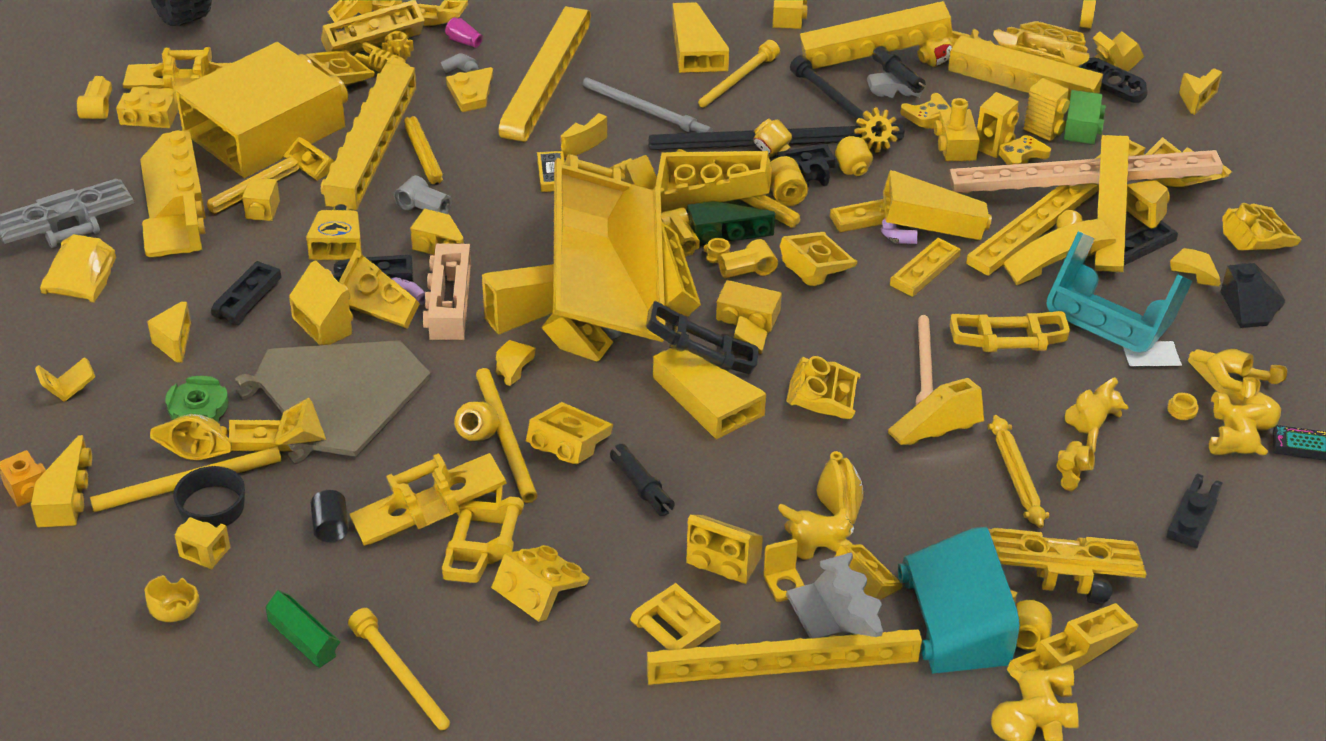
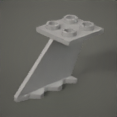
M852 553L820 561V567L825 569V571L814 583L786 591V596L809 638L841 636L848 633L871 637L882 636L883 630L878 617L882 603L879 599L866 595L863 592L867 584V578L864 574L849 568L853 558Z

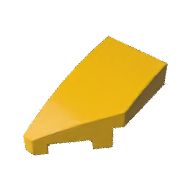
M1183 248L1170 260L1171 271L1196 274L1197 284L1221 285L1219 274L1210 255L1207 253Z

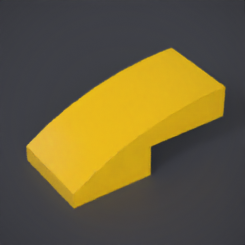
M598 113L585 126L574 123L561 135V151L564 153V158H567L568 154L576 156L603 142L607 138V116Z

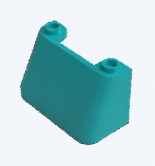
M986 526L971 528L903 557V562L898 564V578L900 583H905L907 589H915L927 628L926 640L921 642V653L923 659L929 661L932 674L1008 666L1010 660L1014 658L1019 634V616L988 528Z

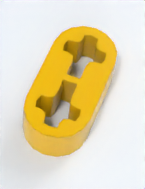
M1083 0L1079 27L1092 28L1096 0Z

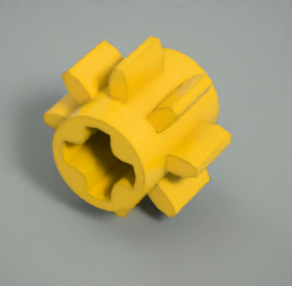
M394 31L389 33L388 37H385L382 49L407 60L411 56L410 52L414 51L413 40H408V35L404 32Z

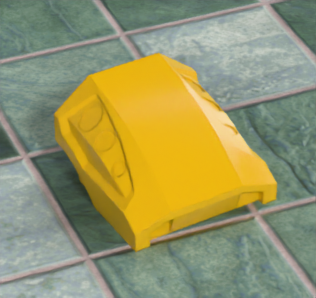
M1242 203L1239 208H1228L1222 216L1223 234L1237 250H1271L1299 245L1302 240L1274 212L1275 210L1272 207Z
M75 234L69 236L61 242V248L55 256L48 273L42 280L41 293L47 294L49 292L95 302L106 286L108 277L111 274V268L116 260L115 249L99 238Z
M812 356L810 359L802 357L791 377L786 402L817 413L837 416L842 419H852L855 415L853 404L856 384L861 374L837 362H827L819 356Z

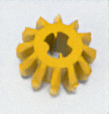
M878 108L872 110V115L867 110L863 112L864 119L858 118L856 120V123L862 128L854 130V134H862L861 138L867 142L866 144L869 149L873 145L875 153L880 152L881 146L885 150L889 149V141L896 142L897 137L891 133L899 131V127L891 126V123L895 122L896 118L891 117L887 119L889 111L884 110L880 115ZM876 124L878 125L877 128L880 127L882 130L877 136H875L876 132L872 133L871 128L876 126Z

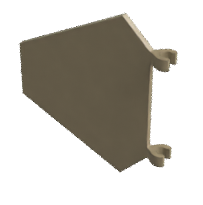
M401 340L267 349L255 376L241 374L235 378V381L241 387L236 390L241 399L245 400L252 397L259 388H262L282 413L303 400L310 398L326 440L287 444L292 450L288 453V456L294 463H299L313 450L356 457L431 378V373Z

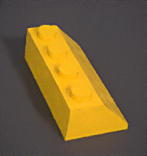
M176 130L171 133L162 134L140 159L149 218L185 214L183 192L194 190L195 200L201 201L203 219H206L190 130Z

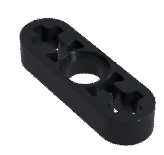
M1095 57L1089 58L1081 66V68L1087 70L1097 68L1098 73L1103 74L1101 89L1132 103H1139L1147 97L1148 90L1145 80ZM1112 76H1119L1121 78V81L1117 84H1109L1107 82Z

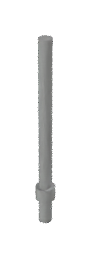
M588 77L583 81V87L677 124L682 130L689 133L693 131L696 133L713 132L712 127L697 122L696 118L689 115H679Z

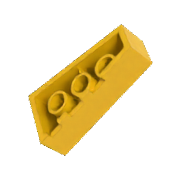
M768 151L662 152L656 186L660 187L661 212L682 207L687 209L689 204L712 201L726 202L768 194L772 176Z

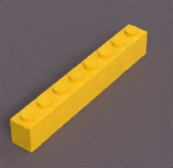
M385 64L381 73L377 74L374 87L370 88L366 102L362 103L361 112L358 117H355L353 128L350 132H347L343 147L338 149L337 158L334 163H331L327 178L322 180L321 194L325 196L326 206L335 207L342 204L352 210L358 209L416 90L415 67Z

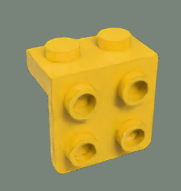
M194 190L183 192L185 214L143 220L144 249L147 257H162L202 250L201 234H206L202 203L195 200Z
M541 545L536 548L520 549V551L505 553L491 588L540 622L547 620L558 591L585 586L590 578L582 572L580 566L567 562L558 556V552L554 548Z

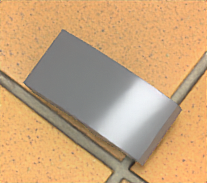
M892 73L870 74L867 77L871 92L880 97L885 95L893 98L898 90L905 96L914 95L920 98L923 90L920 93L912 92L910 88Z

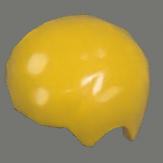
M162 575L149 581L144 588L149 613L159 621L177 622L185 620L193 615L200 602L197 588L187 583L184 578H180L177 583H171L167 580L166 576Z

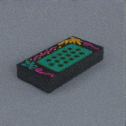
M1276 425L1273 429L1274 453L1326 460V431Z

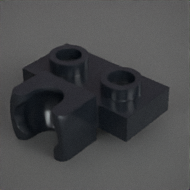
M827 144L777 152V158L788 156L797 162L808 189L810 186L808 182L810 180H818L823 186L828 185L830 168H835L836 159Z

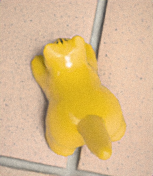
M1115 377L1102 384L1094 393L1089 389L1080 394L1076 399V404L1065 411V422L1074 426L1078 432L1088 434L1086 446L1091 445L1094 453L1096 451L1099 429L1107 415L1113 414L1116 417H1121V410L1129 409L1128 405L1124 403L1120 392L1114 390L1118 384V380Z
M784 504L778 506L782 516L789 519L784 524L785 530L792 535V539H796L798 542L797 557L803 560L811 559L818 547H827L837 553L841 545H853L847 538L853 533L854 526L847 517L845 508L840 509L834 516H823L807 510L796 511Z

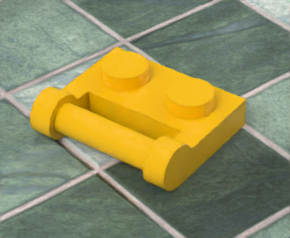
M677 583L638 607L630 618L634 625L638 628L643 627L667 650L697 647L719 632L721 622ZM658 614L683 637L676 640L652 617Z

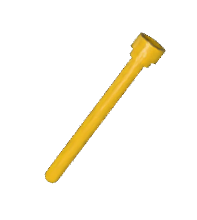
M773 40L765 41L760 45L757 55L700 98L698 101L699 106L702 108L707 107L761 63L771 62L780 55L778 44Z
M361 608L355 611L348 619V626L357 637L368 639L439 730L448 729L450 721L378 631L377 617L369 608Z

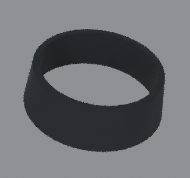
M208 466L191 471L181 478L174 489L173 498L184 522L191 517L201 522H208L217 528L220 524L227 526L233 523L241 515L244 509L245 484L241 476L229 468ZM210 486L227 487L239 495L238 500L232 506L215 514H194L183 508L189 496L202 488Z

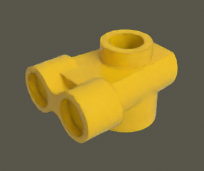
M1072 441L1068 444L1066 450L1059 451L1056 466L1062 473L1061 486L1065 490L1073 491L1077 488L1081 471L1094 469L1095 455L1091 445L1083 446L1079 441Z

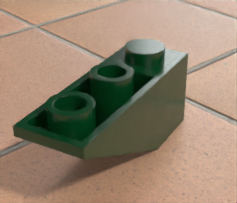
M716 201L687 205L690 227L700 240L699 246L708 244L714 238H723L730 242L774 235V211Z

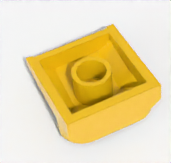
M347 50L305 54L316 68L328 76L336 75L339 77L345 87L372 78L375 74L374 71L366 67Z
M825 232L783 236L780 243L781 259L786 267L793 270L809 286L823 284L828 274L856 267L858 263L857 260L853 259L829 238Z

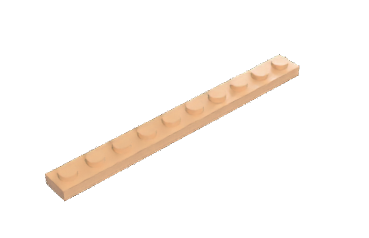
M1216 150L1128 156L1127 182L1142 179L1156 180L1158 178H1183L1185 176L1222 174L1223 164ZM1100 158L950 169L949 178L953 191L957 193L997 191L1001 189L1020 190L1029 187L1047 188L1057 185L1075 186L1085 183L1099 184Z

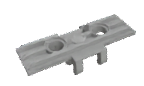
M113 179L77 191L70 189L37 199L35 204L0 214V237L4 244L36 234H45L48 244L51 248L57 247L58 243H61L73 234L83 236L92 232L94 235L100 233L99 224L95 217L134 204V200L121 179ZM89 200H96L95 202H92V203H85L86 201H89ZM75 216L79 225L58 231L57 222L59 220ZM34 217H42L37 220H30Z

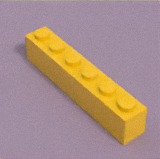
M944 1L800 33L803 56L811 62L813 69L872 56V54H875L873 51L878 46H884L891 52L922 45L928 39L953 38L951 16Z
M962 35L950 51L948 71L1030 93V88L1041 78L1050 80V82L1059 84V86L1068 88V100H1070L1071 90L1099 94L1103 74Z

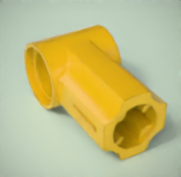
M95 76L92 81H89L84 96L78 97L77 113L80 119H107L109 114L108 100L112 92V85L104 76Z
M682 207L661 212V221L678 234L685 257L693 255L694 251L699 248L700 240L690 227V220L686 209Z
M756 239L750 242L743 250L719 255L718 265L724 279L754 271L760 276H766L775 271L778 266V260L765 240Z

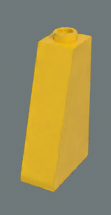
M673 3L672 25L679 73L728 71L729 47L698 3Z
M889 171L883 190L885 220L887 223L981 240L984 231L989 230L992 217L988 214L987 203L896 171Z
M554 264L482 274L484 319L498 335L553 313Z
M671 348L653 356V378L716 440L765 416L766 393L763 390L702 357L686 350L679 352Z

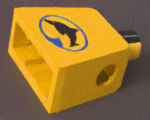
M342 204L336 205L333 210L319 211L306 236L309 259L346 260L351 258L355 248L362 253L358 212L349 210L347 206Z

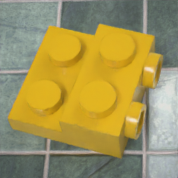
M144 86L132 87L130 93H123L116 107L120 125L170 128L179 110L174 89L147 88Z
M561 402L530 419L526 442H529L535 449L556 454L562 461L579 464L594 454L595 445L611 435L613 424Z

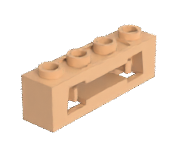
M436 244L435 255H430L429 259L430 272L433 273H428L427 287L431 292L425 293V307L429 310L423 311V327L429 328V340H464L471 273L470 244ZM445 276H447V281H455L453 294L454 308L453 301H444Z

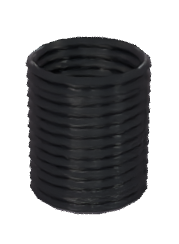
M323 490L315 494L310 502L314 535L317 539L324 542H336L343 539L349 532L344 495L336 490Z

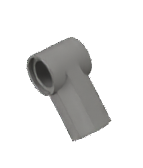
M416 175L409 178L394 192L395 201L405 210L418 207L422 210L428 209L448 214L452 204L451 196L429 188L427 182Z

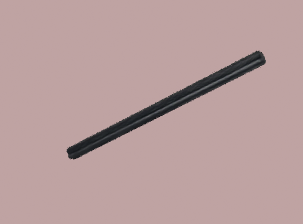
M891 124V126L899 127V131L891 134L895 135L897 139H903L905 133L904 126L902 124ZM878 125L871 128L872 133L876 132L875 136L882 132L880 127L877 128ZM840 126L788 129L792 134V140L789 144L840 142L848 136L861 138L862 134H854V130L862 127ZM754 130L649 135L648 139L650 150L757 146L754 143V136L756 135Z

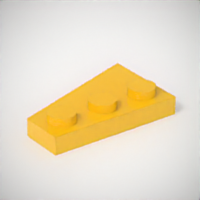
M355 248L339 280V283L345 284L350 292L349 308L408 329L420 303Z

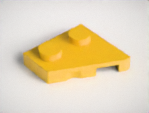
M489 67L466 73L460 72L446 77V85L461 112L486 107L491 89L490 82L493 80V68Z

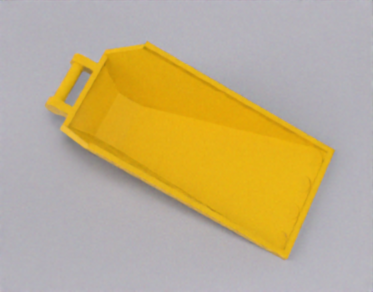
M568 154L565 165L562 164V159L556 158L554 162L553 314L663 342L662 338L649 331L646 327L648 310L653 302L657 301L665 306L660 187L655 186L653 190L623 182L621 181L620 168L613 166L607 168L579 160L578 156ZM656 316V319L665 325V320Z

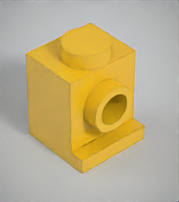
M190 517L178 527L174 534L179 557L209 569H213L231 548L227 526L223 524L216 528L208 522H201Z

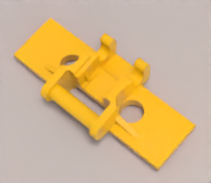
M205 47L204 50H171L170 48H164L162 63L128 65L123 89L131 90L132 87L144 86L147 88H171L176 90L231 63L211 62V47ZM175 60H195L193 69H179L176 66Z
M437 453L433 455L432 460L394 476L392 473L386 475L393 494L349 515L363 545H371L414 525L419 530L460 512V505L501 488L507 482L490 453L450 470H447L445 462L440 454ZM432 473L434 479L433 487L415 494L408 483ZM455 484H465V486L459 490H450V488ZM398 509H406L400 516H391Z
M1002 528L988 529L1000 563L1004 565L1035 567L1037 569V576L1044 578L1042 583L1043 590H1054L1058 574L1073 575L1074 581H1080L1077 592L1081 594H1089L1094 578L1093 573L1145 578L1147 575L1137 543H1134V541L1095 537H1079L1077 540L1046 538L1043 537L1042 532Z

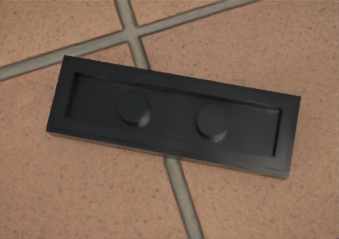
M1161 220L1155 228H1149L1145 225L1126 234L1124 265L1177 241L1178 232Z

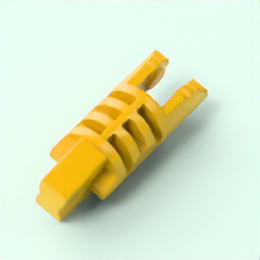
M367 42L363 43L362 48L370 54L369 57L360 53L354 55L366 67L380 73L385 64L410 67V65L405 63V59Z

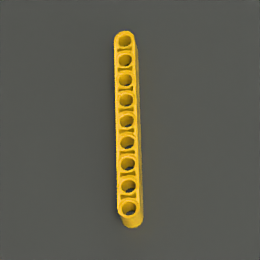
M565 6L500 120V138L522 142L528 140L589 28L591 20L590 10Z

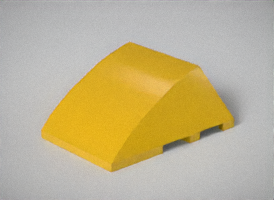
M1039 21L1021 24L1020 29L1007 27L1006 32L997 29L994 30L993 34L998 44L1002 47L1076 67L1087 62L1090 56L1087 53L1088 48L1085 46L1086 41L1083 33Z

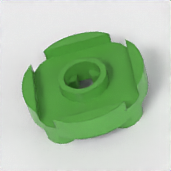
M210 376L186 378L185 384L179 387L177 383L168 390L165 398L171 420L184 415L197 414L219 422V417L226 412L229 405L225 386H220L219 380Z

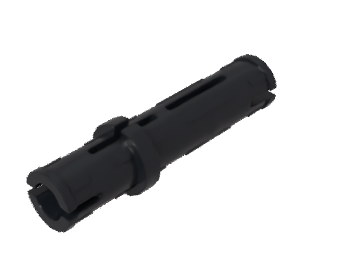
M884 46L875 48L873 51L875 54H872V57L882 65L885 72L892 73L914 93H920L925 88L921 85H926L925 80L902 63L901 58L897 54H891Z
M625 444L616 445L615 448L621 455L619 456L612 449L610 458L636 486L638 495L643 500L648 501L659 516L668 515L669 511L663 504H666L673 510L675 502L662 489L661 482L646 471Z

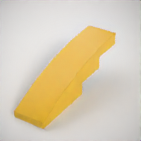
M1117 603L1068 621L1063 632L1039 641L1035 651L1010 660L1007 671L1010 673L1012 670L1023 672L1037 669L1049 670L1061 665H1072L1075 671L1136 631L1138 624Z

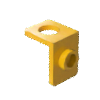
M86 358L81 359L58 379L40 365L35 367L41 385L63 402L82 390L85 385L95 378L91 364Z
M796 539L770 544L765 547L763 576L777 602L789 600L786 596V591L778 588L777 583L784 579L791 580L795 583V588L805 586L796 569L798 549Z

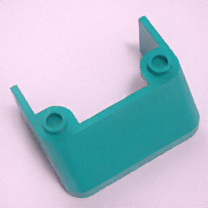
M1078 231L1047 297L1048 310L1050 312L1062 311L1065 313L1068 322L1132 351L1142 353L1150 350L1174 322L1193 281L1177 274L1166 299L1150 303L1144 316L1094 294L1099 281L1098 275L1094 269L1083 263L1095 238Z

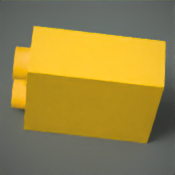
M275 42L175 90L182 131L190 130L193 141L243 178L283 159L285 152L299 136L313 144L345 127L343 104L348 101V93L341 79L336 75L328 76L316 68L306 55H297L279 42Z

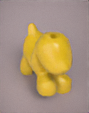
M1214 392L1211 398V402H1214V417L1223 420L1225 426L1219 427L1220 437L1210 438V453L1224 455L1237 452L1241 454L1257 453L1259 455H1267L1268 450L1261 444L1257 430H1269L1278 424L1281 416L1279 404L1271 397L1259 392L1252 397H1244L1242 405H1233L1227 394Z
M1061 665L1049 670L1037 669L1026 672L1012 670L1010 672V676L1019 682L1023 699L1020 701L1002 702L993 710L991 726L997 736L1006 741H1032L1036 728L1040 727L1045 741H1063L1062 725L1065 728H1078L1077 703H1059L1054 695L1072 697L1071 686H1074V670L1072 665Z

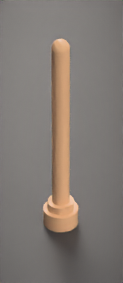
M921 315L918 318L921 392L916 396V405L933 392L930 323L926 315Z

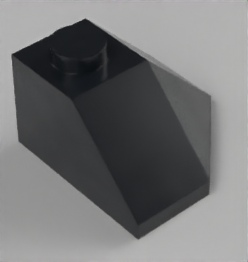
M1255 263L1227 265L1220 292L1240 328L1268 326L1273 320L1274 314L1278 310L1280 311L1285 303V299L1276 283Z

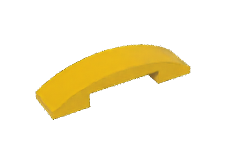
M373 0L372 10L376 11L405 2H402V0ZM444 0L440 6L418 4L425 20L423 26L448 23L454 17L459 18L468 6V0Z
M1102 219L1081 221L1054 230L1034 240L1003 262V266L1015 284L1020 285L1042 275V268L1066 258L1078 231L1095 238L1090 248L1091 253L1115 243L1116 238Z

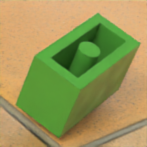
M1071 90L1064 140L1095 144L1096 134L1102 135L1106 105L1101 104L1102 94Z

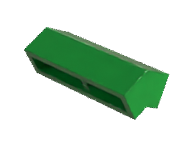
M277 590L265 607L268 621L316 667L321 668L336 657L335 650L341 641L290 594Z

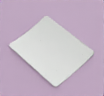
M1157 341L1150 350L1142 353L1123 347L1130 366H1182L1173 341Z

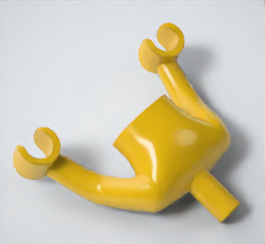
M1230 348L1218 353L1196 349L1193 356L1194 361L1207 363L1208 369L1224 389L1239 392L1244 397H1252L1259 393L1260 380L1268 381L1271 384H1278L1285 381L1287 376V368L1282 365H1271L1270 371L1252 368L1253 355L1238 349ZM1228 373L1242 376L1243 382L1231 378Z

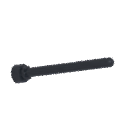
M800 55L793 59L790 64V71L799 78L802 77L810 80L856 120L858 118L864 119L863 111L813 71L812 64L806 57Z

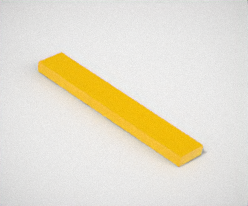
M1102 135L1097 219L1104 221L1115 236L1116 242L1096 251L1095 271L1123 272L1129 136Z

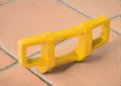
M1062 311L1027 313L1026 316L988 317L987 314H951L950 329L954 343L982 347L984 352L1019 348L1046 351L1049 344L1067 341L1070 332L1066 315ZM1058 324L1061 331L1042 333L1040 325ZM958 326L977 327L979 335L962 333L959 331ZM991 328H1026L1028 337H997L996 334L992 333Z
M502 485L501 488L491 491L496 493V503L471 500L459 506L460 512H457L459 517L452 540L448 542L445 551L446 556L442 566L443 579L477 583L480 581L487 564H493L503 559L505 553L513 551L514 542L512 537L517 518L522 514L524 502L521 498L508 497L503 500ZM471 521L503 523L500 536L488 543L465 541ZM454 560L477 563L476 567L472 570L451 568Z

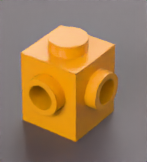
M25 450L0 461V475L3 485L17 507L32 502L35 482L46 469L42 463L36 464L29 452Z

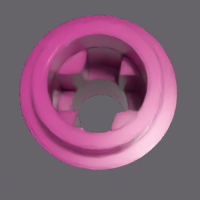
M454 17L446 26L445 34L452 41L477 48L483 40V35L462 18L457 19Z

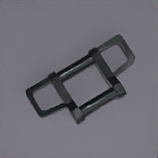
M654 301L648 310L647 329L670 343L669 348L679 352L689 351L715 363L716 366L726 371L731 369L751 374L757 366L759 350L757 346L733 338L725 333L720 335L689 321L687 316L677 313L657 301ZM656 316L673 324L672 330L664 324L660 323L656 319ZM686 332L716 345V350L689 339V335ZM731 350L746 355L748 361L735 358V355L731 354Z

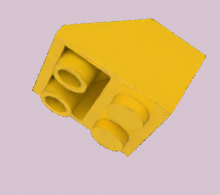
M316 260L311 262L289 295L292 318L319 345H331L352 335L351 322L353 321V315L349 309L348 300L350 299V292L345 284H340L329 269H325Z
M690 514L687 527L686 563L724 576L727 579L747 584L761 559L763 536L704 515Z

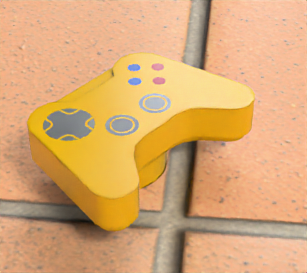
M933 93L929 102L920 105L902 104L900 114L919 127L933 129L935 120H939L940 110L951 109V107L939 93Z
M1024 135L1009 143H1004L1000 145L999 156L1007 165L1028 164L1030 158L1048 159L1051 153L1049 146L1028 135Z

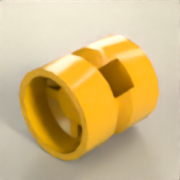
M788 156L772 160L770 162L772 170L770 188L775 200L786 207L799 204L807 196L808 186L797 162Z

